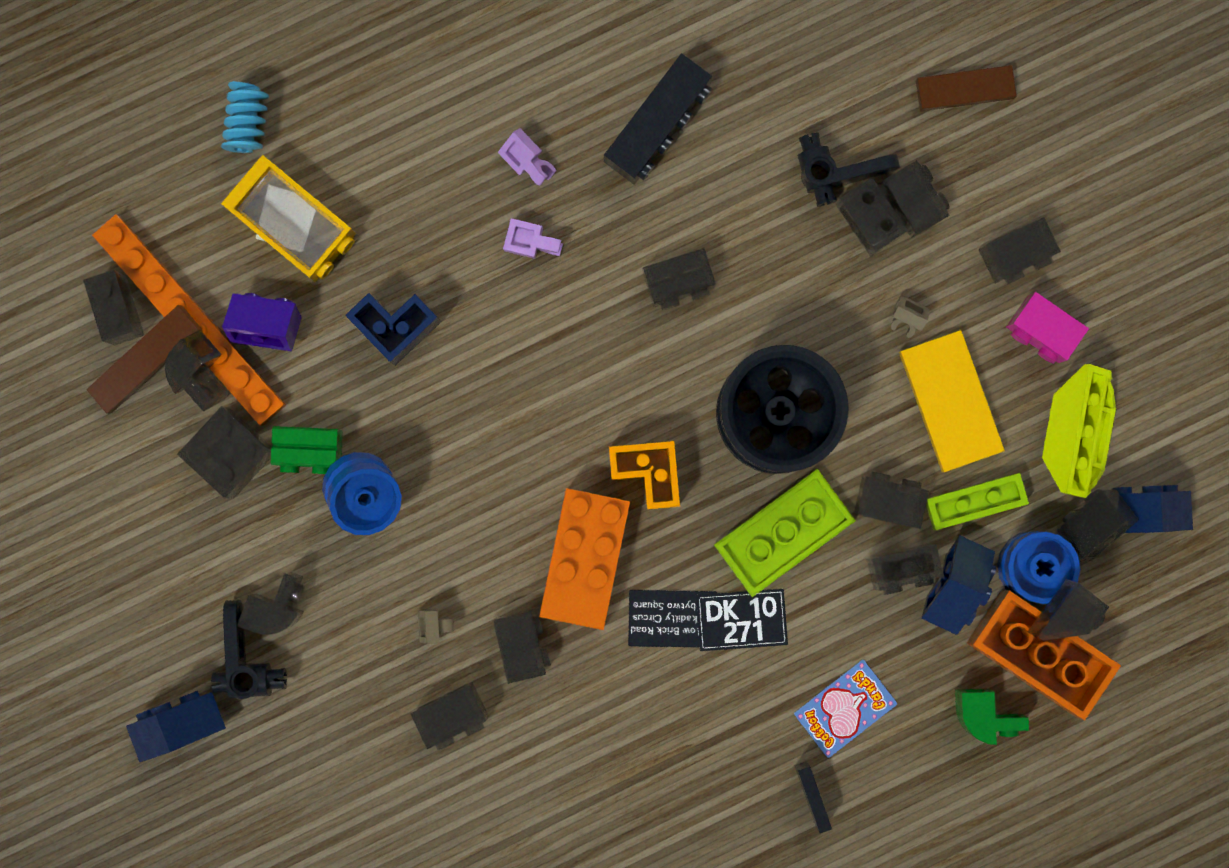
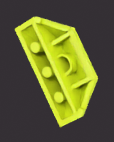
M1084 364L1054 393L1042 459L1060 492L1086 499L1089 498L1091 490L1097 485L1105 471L1116 412L1114 389L1110 382L1112 380V372L1092 364Z

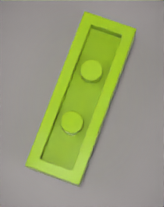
M1020 473L924 499L933 530L943 529L1029 504Z

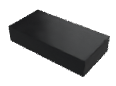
M807 761L794 765L819 833L832 830L810 765Z

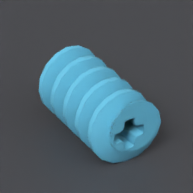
M236 81L229 82L228 86L233 91L227 94V100L231 104L225 107V111L230 116L224 119V125L229 129L224 130L222 133V137L228 142L222 143L221 148L237 153H251L253 150L262 149L263 145L254 141L255 137L264 136L265 132L257 129L256 125L265 124L266 120L257 116V113L267 111L268 107L260 104L259 100L268 99L269 94L261 91L259 87L253 84Z

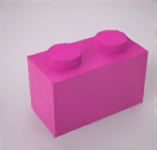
M1037 292L1025 298L1006 326V328L1012 331L1011 336L1024 345L1031 344L1039 350L1038 355L1053 364L1055 362L1067 361L1089 330L1088 327Z

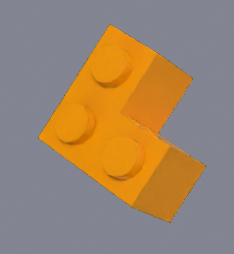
M674 441L609 447L612 480L644 478L646 509L680 507Z

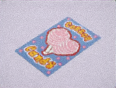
M861 660L797 710L794 715L827 758H830L894 708L897 702L867 663Z

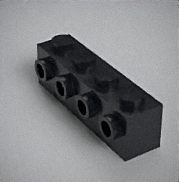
M681 53L606 151L604 163L634 185L639 178L644 181L655 166L652 161L657 154L664 155L674 142L671 136L679 127L683 130L692 119L694 114L690 111L698 102L702 105L713 90L710 87L712 75Z

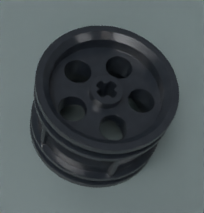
M794 345L766 347L746 357L724 382L716 405L718 431L731 454L741 463L754 470L769 474H783L803 470L826 458L841 440L848 420L849 405L847 392L843 381L834 367L817 353ZM781 368L788 373L790 383L785 390L775 391L770 388L768 374L772 369ZM805 390H812L820 397V408L814 413L804 412L798 405V398ZM752 391L758 396L759 407L756 412L748 414L740 410L737 399L741 392ZM777 403L782 404L781 409L786 408L787 414L781 417V421L776 420L777 415L771 414V410L777 407ZM800 426L808 431L810 440L804 449H796L789 444L787 434L792 427ZM764 427L769 430L772 441L768 448L761 450L752 445L750 442V432L753 428Z

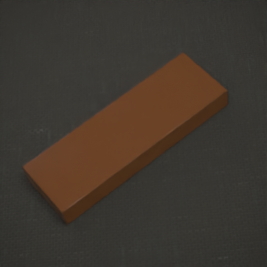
M1012 65L919 77L916 79L920 112L1011 100L1017 97Z

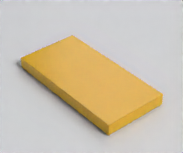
M961 330L899 352L942 473L1005 451Z

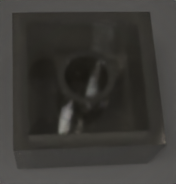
M221 406L177 455L224 498L234 499L271 459L272 446L231 408Z

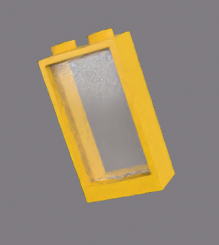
M264 155L258 159L221 203L314 282L319 278L324 279L334 268L332 262L340 253L342 255L346 254L355 242L353 238L356 233L346 223Z

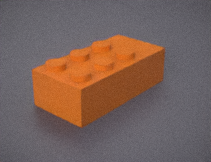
M566 488L539 617L604 630L630 501Z
M1001 590L967 641V644L1073 716L1084 721L1121 667L1120 664L1010 590Z

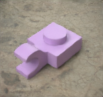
M521 128L515 130L498 151L500 156L519 175L527 172L531 179L539 186L545 179L549 180L556 172L551 163L538 158L542 150Z
M511 218L503 250L535 259L537 250L560 256L563 243L559 239L541 236L543 231L541 225Z

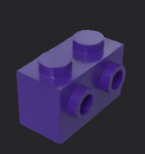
M233 293L222 328L230 342L292 352L302 317L296 303L286 298H276L274 300L262 298L254 293H245L244 295Z

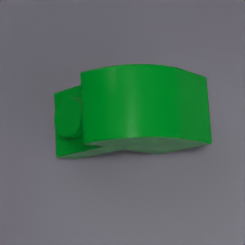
M987 688L955 689L958 721L967 733L981 742L997 745L996 732H999V736L1016 737L1019 736V731H1029V717L1021 713L996 714L994 691Z

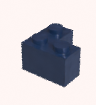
M368 293L345 315L383 356L395 366L441 323V320L416 294L391 316Z
M1178 485L1142 486V493H1132V487L1112 488V494L1099 495L1102 534L1193 530L1191 491H1178Z
M959 535L945 555L941 577L926 596L921 619L955 635L961 631L964 625L970 626L976 616L979 605L985 606L991 596L992 588L988 586L996 571V566L993 565L995 551Z
M197 690L180 697L181 704L172 707L170 702L137 714L136 718L138 721L127 725L126 728L139 762L170 753L226 729L213 693L210 692L200 696Z

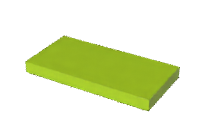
M816 469L715 543L714 546L751 597H754L856 520L820 471Z

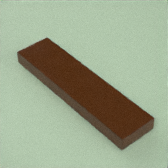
M177 305L86 390L106 414L113 413L202 331V328L182 305Z

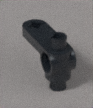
M818 132L811 133V137L807 134L799 138L803 152L797 155L802 171L801 180L807 189V193L815 194L817 207L824 206L826 202L829 205L837 201L833 190L835 187L885 175L900 168L897 154L886 155L837 168L835 161L831 157L829 147L821 146ZM814 166L824 168L827 177L822 180L814 178L811 174V168Z
M226 600L223 606L226 672L212 673L211 682H221L211 686L213 693L227 692L229 698L247 699L249 697L270 696L272 689H286L287 679H278L287 676L286 668L271 669L269 663H246L242 602L240 600ZM243 672L251 675L253 679L251 689H246L240 684V676Z

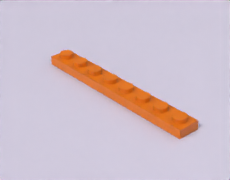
M115 214L92 234L163 317L168 315L177 305H182L202 328V331L188 345L259 426H264L286 406L281 398L119 215Z

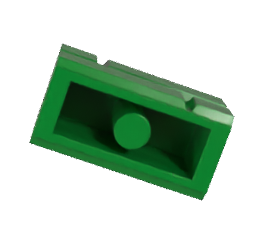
M273 426L270 463L271 465L280 466V472L299 473L300 467H312V474H326L330 465L342 457L343 432L340 429Z

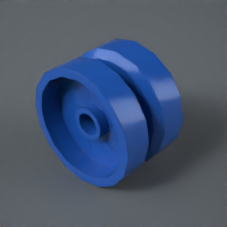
M353 452L342 456L330 465L323 478L322 492L333 520L344 531L354 535H371L380 532L395 520L400 511L402 495L398 483L389 467L377 456L362 452Z
M1043 531L1019 533L1009 539L1001 549L997 563L999 579L1006 590H1010L1023 600L1039 604L1055 603L1068 596L1077 585L1081 570L1078 554L1072 544L1060 535ZM1037 562L1040 563V570L1038 572H1036V570L1039 568L1036 565Z

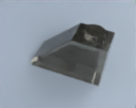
M1066 579L1027 632L1043 641L1090 634L1092 630H1096L1102 625L1109 606L1081 584Z

